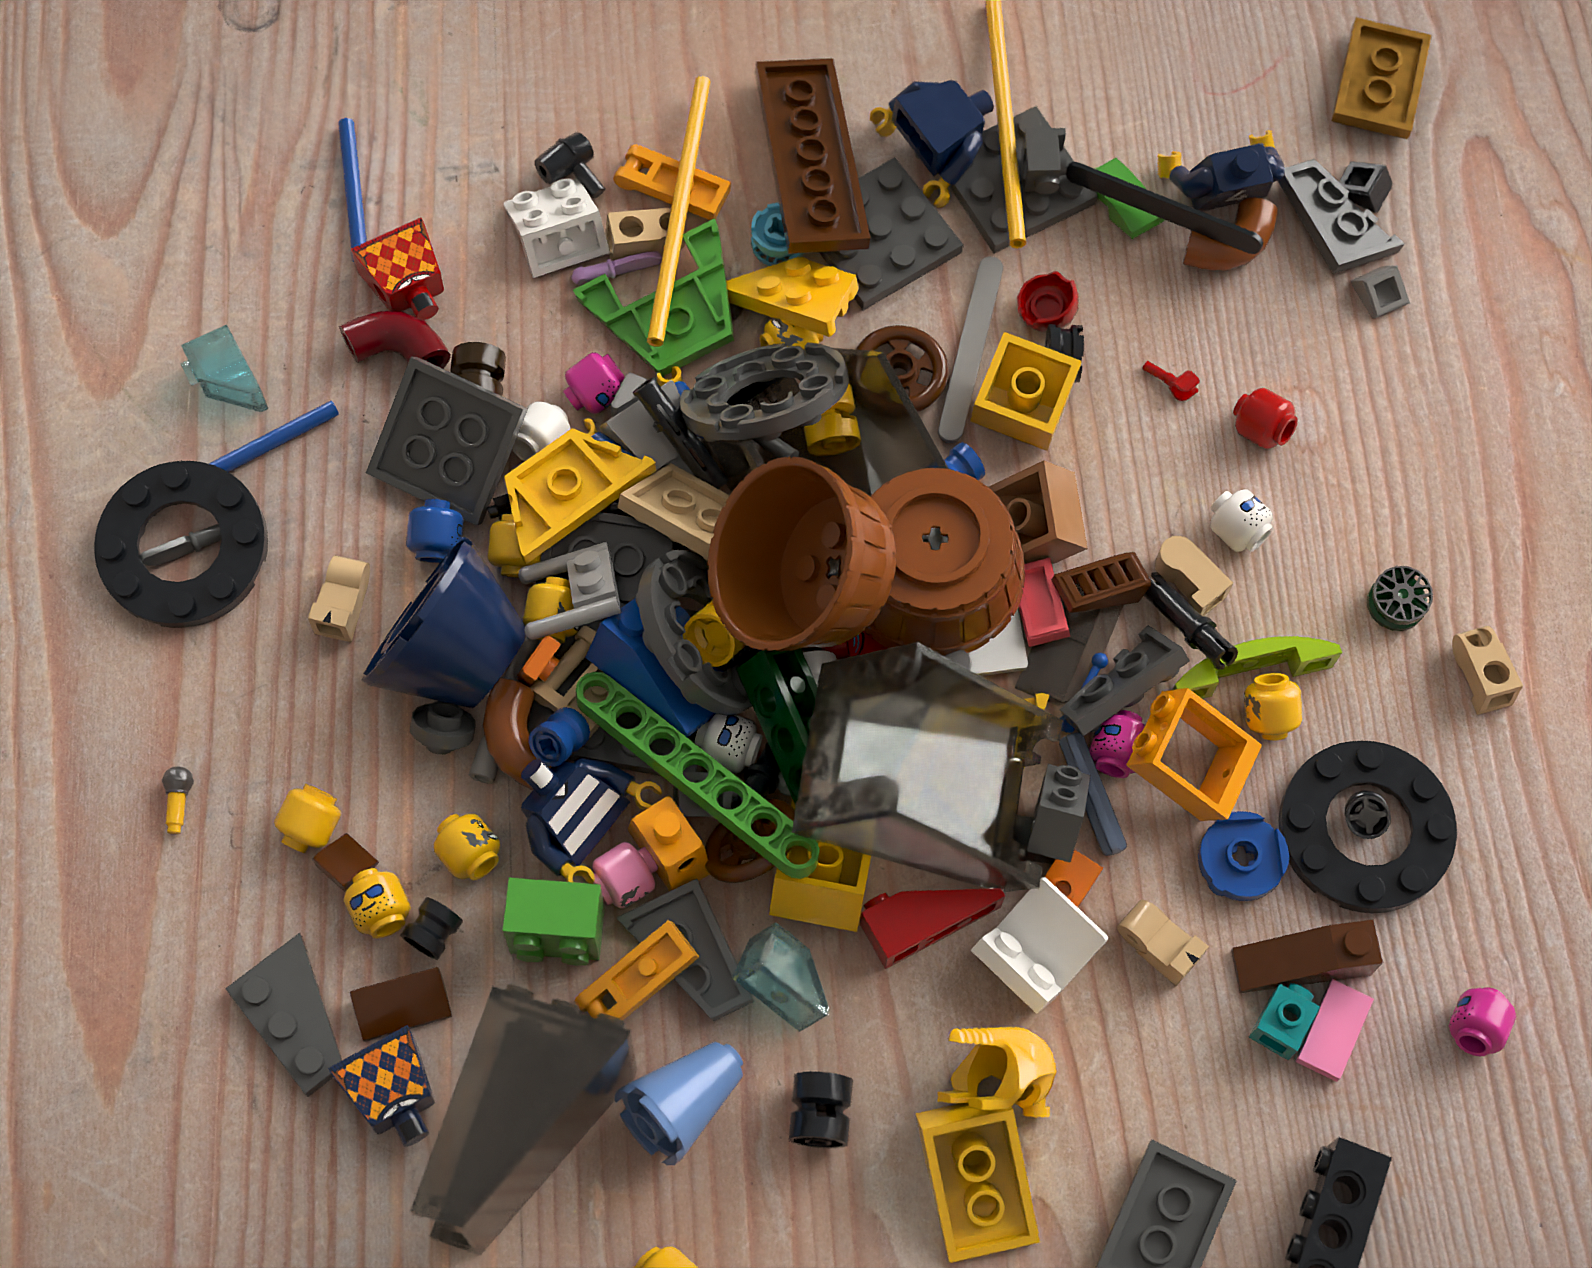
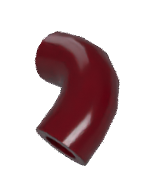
M378 311L357 317L339 326L344 342L357 363L387 351L402 355L408 363L411 357H418L443 369L451 358L450 352L439 335L424 320L405 312Z

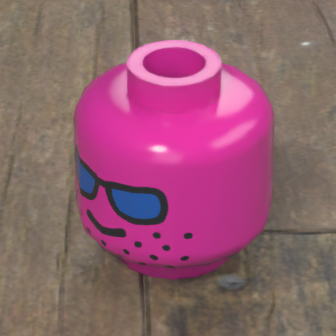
M592 352L566 371L565 379L569 387L563 390V392L577 411L585 407L590 413L599 414L611 405L625 376L608 353L602 357L600 354Z
M1120 710L1117 714L1104 721L1100 728L1095 731L1089 753L1096 762L1095 766L1100 772L1115 778H1127L1129 774L1136 773L1127 767L1126 764L1133 752L1132 745L1134 740L1145 727L1141 716L1131 711Z
M1490 987L1468 989L1460 995L1448 1027L1460 1049L1474 1056H1486L1488 1054H1495L1505 1047L1516 1020V1012L1504 994L1497 989Z

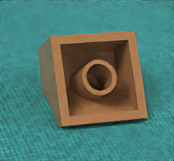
M1043 460L988 486L1006 506L1013 520L1015 531L1023 550L1024 564L1049 557L1053 564L1088 549L1075 472Z

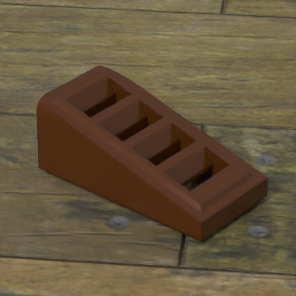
M1135 552L1118 554L1054 574L1051 579L1069 613L1139 603L1151 586V580ZM1075 584L1080 585L1085 596H1081Z

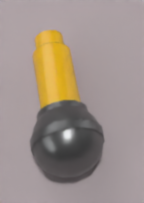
M176 766L168 769L162 778L166 794H168L165 824L169 834L181 833V826L184 825L186 795H188L189 790L194 784L193 775L190 770L185 767Z

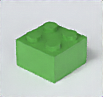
M509 878L503 934L510 954H517V959L526 962H541L544 956L562 958L561 961L563 963L576 966L588 965L589 960L600 961L605 912L601 884Z

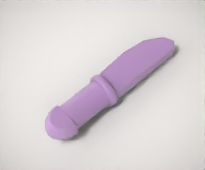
M644 252L614 261L607 259L603 263L576 268L571 278L578 286L603 274L613 279L616 275L661 264L662 257L659 252Z

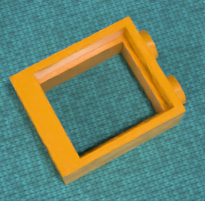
M1189 688L1161 691L1150 707L1151 714L1143 731L1133 742V752L1126 766L1200 821L1228 820L1262 744ZM1180 718L1219 747L1199 790L1160 761Z

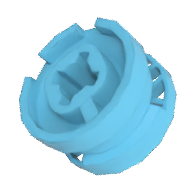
M779 202L767 204L766 209L761 212L757 211L752 219L751 247L753 254L758 260L768 266L778 264V260L782 262L787 261L785 257H789V260L802 257L804 253L788 254ZM769 257H774V261H768Z

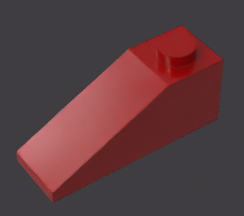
M1001 888L900 891L890 897L887 893H882L864 904L866 910L861 912L859 924L884 968L887 969L1000 909L1005 894Z

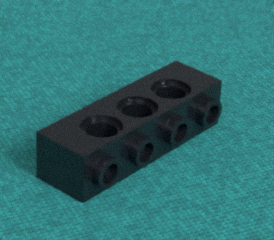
M1341 1137L1331 1142L1328 1148L1325 1146L1320 1148L1313 1167V1172L1319 1174L1315 1190H1307L1299 1215L1305 1218L1300 1235L1293 1234L1286 1252L1285 1259L1292 1262L1290 1268H1359L1392 1157ZM1334 1182H1342L1349 1187L1352 1193L1350 1204L1341 1203L1335 1198L1332 1190ZM1321 1225L1330 1226L1337 1233L1338 1245L1336 1248H1329L1321 1242L1319 1238V1228Z

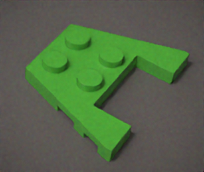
M715 219L683 234V240L699 269L674 282L664 343L660 347H654L647 343L656 291L623 307L606 274L573 289L578 301L652 370L656 373L660 372L662 377L671 373L673 366L681 368L734 341L720 231Z

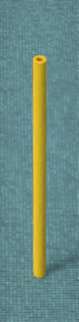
M985 0L1009 242L1012 248L1018 249L1026 245L1001 0Z
M704 76L697 77L694 83L647 337V343L654 347H660L664 343L711 83L710 79Z

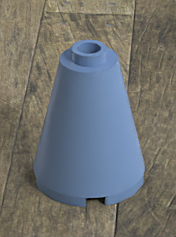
M713 1042L622 1086L616 1091L614 1099L615 1104L622 1099L626 1107L620 1113L624 1124L648 1153L653 1155L659 1150L667 1156L662 1163L666 1165L677 1164L742 1079V1058L731 1045Z

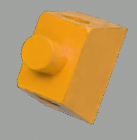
M669 795L631 819L628 832L640 849L645 847L649 851L658 867L656 872L669 891L696 878L700 881L710 875L705 868L708 859L702 841ZM690 859L692 861L685 868L678 870L680 865L686 860Z

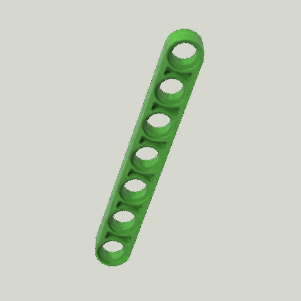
M591 672L580 678L576 686V702L582 713L784 874L791 878L800 879L808 877L815 871L818 864L819 846L809 833L610 676L602 672ZM600 686L606 689L609 695L604 701L593 703L586 700L583 694L590 687ZM633 712L641 718V723L633 729H624L617 724L616 720L623 713ZM664 738L670 740L675 748L670 754L661 756L653 753L649 746L654 740ZM700 765L708 771L709 775L703 781L696 783L687 780L683 776V771L688 766ZM723 792H735L742 798V803L736 809H724L717 803L718 796ZM764 818L771 820L776 825L777 830L771 836L761 837L752 831L751 825L757 819ZM793 846H803L810 852L811 858L805 864L798 865L790 862L786 858L785 853Z

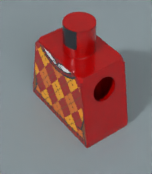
M421 217L351 249L359 275L389 311L402 312L411 308L415 317L421 320H428L438 312L439 308L433 297L441 294L444 291L440 269Z

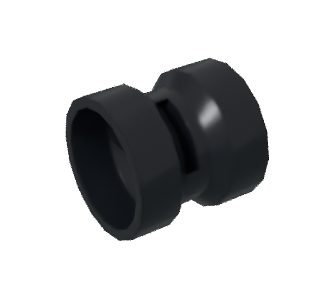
M1368 790L1354 793L1345 805L1344 815L1346 822L1354 835L1362 839H1374L1387 831L1391 823V813L1386 801L1380 794Z
M426 897L418 908L419 916L415 922L407 924L400 936L421 953L438 960L446 949L445 940L450 934H455L458 931L463 920L445 905Z

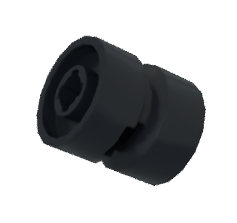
M807 1071L794 1074L792 1102L798 1106V1110L791 1113L789 1141L794 1144L816 1148H843L848 1146L850 1118L843 1113L844 1110L851 1107L853 1079L830 1072ZM826 1112V1117L816 1116V1113Z

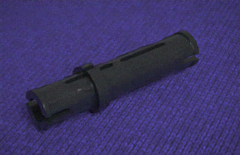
M652 377L633 391L635 397L637 396L655 421L652 426L658 433L663 432L694 476L717 489L724 486L729 478L722 472L696 434L686 426L680 406H674L657 383L656 378ZM658 404L661 405V407L667 413L669 418L678 428V432H676L673 429V427L670 425L666 417L659 410V408L657 407ZM684 440H686L689 443V445L695 451V453L703 462L705 467H701V465L695 459L693 454L684 444Z
M1158 572L1151 573V577L1156 583L1150 578L1151 586L1144 594V597L1186 637L1184 641L1192 649L1200 650L1218 670L1225 669V665L1220 659L1229 667L1237 658V648L1215 628L1217 625L1213 620L1199 614Z

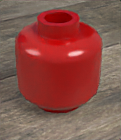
M1258 388L1250 395H1242L1233 410V415L1236 416L1235 427L1237 433L1266 449L1286 444L1292 437L1298 424L1293 403L1266 388Z

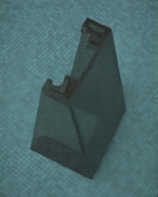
M919 642L822 663L818 677L813 715L810 721V732L803 761L799 794L795 805L792 833L984 888H1001L1003 893L1037 889L1040 887L1042 866L1032 861H1020L1019 857L1028 855L1027 847L1013 840L1024 767L1041 763V755L1033 752L1037 742L1044 738L1052 742L1060 741L1063 720Z
M509 984L505 990L492 986L410 1210L414 1216L435 1220L430 1234L432 1240L481 1255L613 1104L616 1091L632 1082L635 1078L637 1065L631 1030L624 1028V1021L607 1014H598L597 1019L579 1014V1007L559 999H553L550 1005L533 999V992L516 985Z

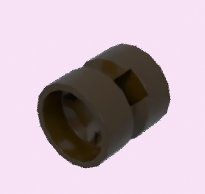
M461 343L455 346L452 351L450 372L502 396L503 387L501 382L505 374L506 355L499 347L488 343Z

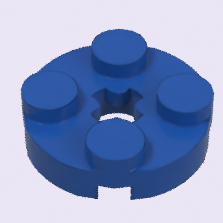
M1246 811L1231 812L1228 820H1216L1207 829L1198 848L1199 868L1204 879L1208 882L1209 889L1218 896H1226L1237 901H1253L1271 893L1278 886L1289 863L1288 846L1283 834L1277 827L1274 830L1270 824L1263 821L1264 817ZM1237 846H1244L1246 853L1254 855L1255 859L1249 861L1247 866H1241L1238 861H1234L1232 855L1237 852Z

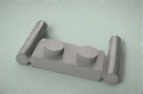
M607 541L525 566L519 570V579L524 584L568 571L572 604L574 606L572 610L526 624L524 631L528 639L536 640L621 613L612 556Z

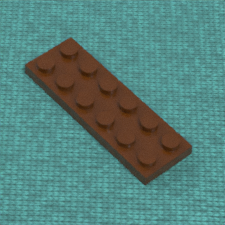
M834 59L756 62L755 77L788 254L869 249L871 238Z

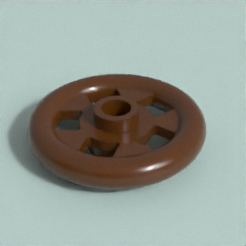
M892 325L873 331L859 343L851 360L852 382L861 398L875 409L894 415L913 414L931 406L943 393L949 376L948 361L939 343L926 332L905 325ZM888 343L893 351L885 355L883 359H880L875 350ZM910 344L919 347L925 352L920 359H916L912 353L906 351ZM896 368H901L906 371V374L897 375L892 371ZM878 369L882 383L872 385L867 372ZM920 370L932 373L928 386L917 383ZM891 389H908L909 398L891 397Z
M766 799L800 826L798 814L789 803L778 799ZM762 818L753 822L751 829L756 835L767 837L775 833L777 830L776 825L772 822L768 826L763 823L766 819ZM721 823L712 831L705 844L708 859L705 868L712 877L722 882L740 883L749 881L775 867ZM792 847L787 850V852L785 853L786 855L790 852ZM731 849L733 855L721 860V854ZM753 859L751 861L741 864L743 860Z

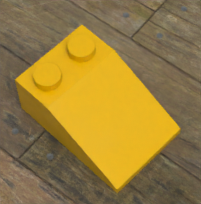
M792 799L791 806L798 814L800 827L818 843V864L812 874L800 879L791 878L778 868L776 869L769 915L857 932L882 802L868 800L864 805L839 819L806 830ZM793 846L786 855V858L794 864L801 865L810 860L811 854L803 846Z
M959 1103L915 1113L949 1263L1040 1243L1013 1107L1011 1106L1008 1109L982 1110L969 1107V1103Z

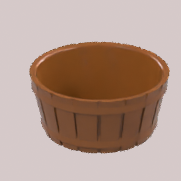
M782 457L771 460L768 464H762L744 478L745 480L741 481L732 491L725 502V507L722 508L713 530L714 535L713 538L711 537L708 553V584L716 613L733 637L754 649L793 651L803 647H831L842 644L858 636L865 630V627L870 626L881 612V607L885 605L890 594L891 582L894 580L896 570V544L893 532L890 530L892 528L889 520L869 495L850 486L836 473L811 460L801 457ZM842 557L843 560L840 565L842 574L840 577L832 575L829 578L828 573L831 567L828 562L831 558L838 560Z
M922 468L896 476L879 487L870 497L878 504L891 525L892 529L890 530L893 532L896 544V570L894 580L891 582L892 588L885 605L881 607V612L870 626L865 627L864 632L868 636L871 635L873 640L892 651H900V654L928 659V657L942 659L946 655L958 650L969 653L990 642L989 639H994L1011 621V616H1014L1020 605L1023 594L1022 588H1024L1025 582L1023 550L1006 506L988 486L974 477L951 469ZM931 528H939L941 535L948 536V542L941 543L940 550H932L930 543L923 542L922 540L923 535H930ZM840 557V561H839V569H838L839 577H840V575L842 574V571H841V569H840V565H841L842 560H843L842 557Z

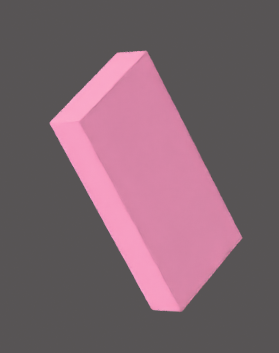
M1332 979L1326 988L1319 1005L1320 1009L1308 1030L1295 1062L1336 1082L1339 1081L1374 998Z

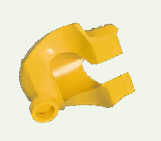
M1020 1027L955 1028L950 1032L948 1041L973 1043L976 1045L952 1074L951 1084L953 1090L938 1092V1102L969 1103V1107L982 1110L1008 1109L1013 1104H1016L1022 1108L1023 1116H1050V1106H1045L1046 1096L1052 1088L1057 1069L1053 1053L1043 1039L1028 1029ZM992 1075L1001 1080L1002 1083L993 1096L978 1097V1084L983 1079Z

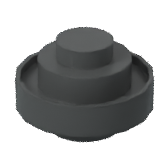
M441 701L417 707L412 712L410 733L414 739L426 746L430 752L440 755L468 746L473 741L476 728V720L470 713L458 705Z

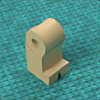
M671 208L608 213L605 236L610 259L614 261L644 252H659L663 255ZM683 238L681 243V249L685 246Z
M1172 536L1161 545L1155 561L1156 572L1167 582L1174 583L1189 599L1188 603L1199 614L1205 616L1227 598L1233 582L1192 541L1186 537Z
M337 555L332 557L327 569L325 583L322 584L317 602L312 604L308 616L314 634L352 642L369 583V563Z
M1484 626L1454 635L1452 639L1453 654L1458 666L1463 670L1473 693L1471 702L1477 715L1512 706L1523 684L1495 631L1490 626Z
M1140 900L1117 925L1120 935L1137 950L1136 952L1175 986L1181 982L1209 948L1196 935L1192 938L1173 923L1158 907L1146 900Z

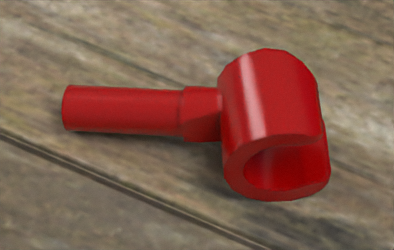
M1146 361L1142 368L1167 384L1171 394L1178 401H1185L1199 391L1195 386L1200 383V380L1190 370L1176 377L1149 361Z

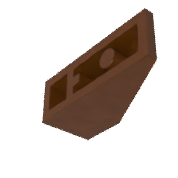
M1373 919L1327 925L1231 949L1240 993L1276 989L1279 984L1288 987L1290 983L1307 985L1329 982L1332 979L1337 981L1371 976L1383 964Z

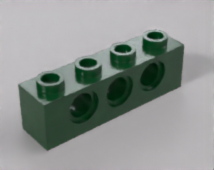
M801 648L793 651L761 650L737 667L736 670L805 829L809 830L839 819L867 803L866 795Z

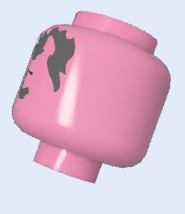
M623 842L594 860L592 864L595 877L593 884H601L603 901L606 906L613 904L619 909H624L654 889L655 880L652 873L657 871L658 867L645 847L637 850L632 844Z

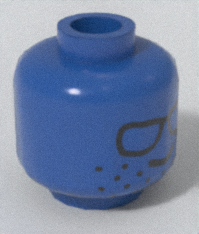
M426 499L424 506L411 510L408 515L406 546L411 552L416 554L415 559L429 563H440L455 544L462 539L464 524L462 515L450 509L449 501L440 499Z

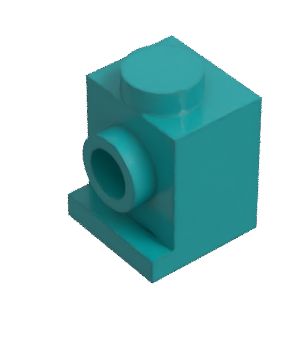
M1290 983L1288 988L1279 984L1270 996L1249 1038L1289 1060L1299 1050L1301 1042L1320 1009V1006L1312 1002L1314 995L1298 984ZM1283 1008L1295 1014L1297 1020H1287L1283 1015Z

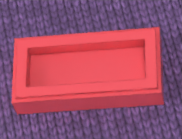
M1050 557L1024 564L1025 582L1018 607L1028 646L1032 647L1071 637L1061 597L1051 580L1054 576Z

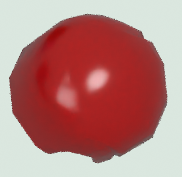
M1058 271L1034 276L1023 284L1017 296L1020 318L1027 326L1039 332H1047L1049 324H1056V327H1061V329L1072 322L1078 312L1079 295L1073 280H1068Z

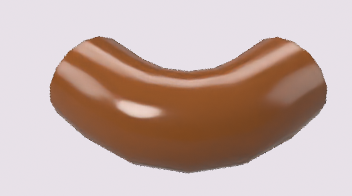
M1255 197L1244 199L1238 205L1234 224L1255 232L1263 240V247L1257 254L1246 253L1191 230L1183 265L1223 271L1247 265L1266 248L1275 229L1278 209L1270 201Z
M500 678L491 689L486 702L482 726L487 749L502 772L520 785L533 790L521 778V774L531 761L537 759L530 749V734L527 727L528 714L536 695L533 690L522 683Z

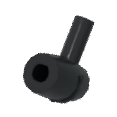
M576 132L564 139L560 138L556 141V144L534 161L538 174L548 184L573 173L593 199L599 197L605 191V187L586 165L594 158V151L591 143L582 133Z

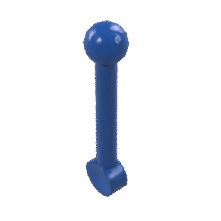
M1094 654L1091 660L1093 666L1081 689L1093 677L1098 675L1100 669L1108 665V657L1105 654ZM1064 716L1060 717L1058 721L1060 731L1072 733L1075 729L1067 723Z

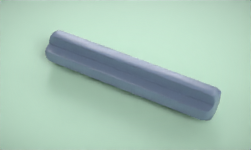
M1079 732L1068 734L1059 741L1067 765L1079 769L1082 773L1091 775L1085 811L1102 853L1105 856L1116 855L1127 848V842L1094 760L1091 758L1084 736Z

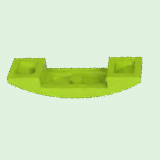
M1278 636L1251 640L1233 645L1237 648L1238 655L1229 667L1220 659L1225 665V669L1218 670L1206 658L1186 672L1174 685L1173 690L1189 688L1202 699L1212 697L1219 683L1218 678L1284 662L1288 663L1292 677L1333 668L1342 654V650L1339 644L1309 637Z

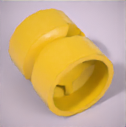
M848 384L846 392L839 401L821 414L822 418L819 422L804 427L807 450L810 454L817 456L837 455L855 449L860 445L861 436L858 420L855 416L850 415L855 410L850 384Z
M712 601L693 615L684 626L686 632L683 634V639L692 642L700 652L703 664L709 662L712 667L726 664L740 650L747 646L744 642H740L733 637L725 628L726 625L722 624Z

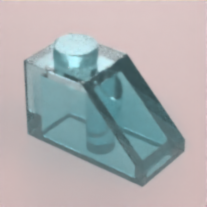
M227 324L181 345L187 360L180 363L191 386L199 383L205 396L211 399L258 412L268 409L262 390Z
M777 922L749 939L732 977L733 980L799 1032L828 1015L830 1009L808 947Z

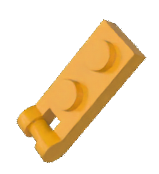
M637 144L631 145L625 155V165L620 166L613 177L615 184L624 190H637L672 205L680 161ZM648 168L649 171L646 175L639 172L640 169ZM695 168L687 211L708 220H716L731 191V182Z
M668 920L584 989L574 999V1002L582 1013H589L595 1021L592 1025L600 1037H605L617 1029L624 1019L700 956L674 922ZM608 992L617 1002L609 1010L602 1002L603 997Z

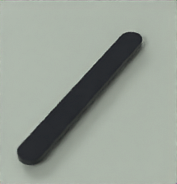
M1071 162L1067 166L1066 177L1072 183L1249 254H1257L1263 247L1262 238L1255 232L1082 163Z

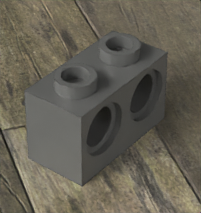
M1047 765L1035 807L1027 851L1071 862L1084 818L1091 775L1082 773L1079 769L1069 765Z

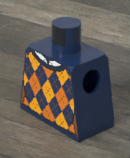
M408 1025L328 1068L337 1083L377 1135L395 1127L404 1147L411 1146L429 1135V1131L419 1113L431 1107L435 1100L417 1042Z

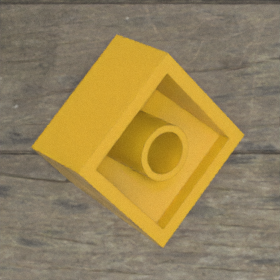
M1003 332L975 400L970 422L1048 451L1082 361Z

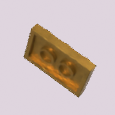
M1355 17L1331 121L1408 140L1413 128L1432 35Z

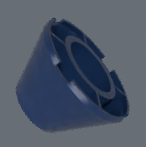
M463 537L425 581L427 583L413 603L410 601L377 649L363 673L366 676L362 678V681L369 686L474 708L489 693L514 659L526 638L525 625L473 542Z

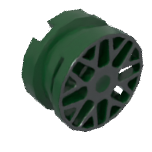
M1395 566L1386 569L1378 576L1368 593L1367 608L1372 618L1380 626L1393 631H1404L1417 625L1429 611L1433 601V589L1428 579L1420 571L1409 566ZM1422 579L1426 585H1421L1419 583ZM1423 589H1428L1429 593L1425 594Z

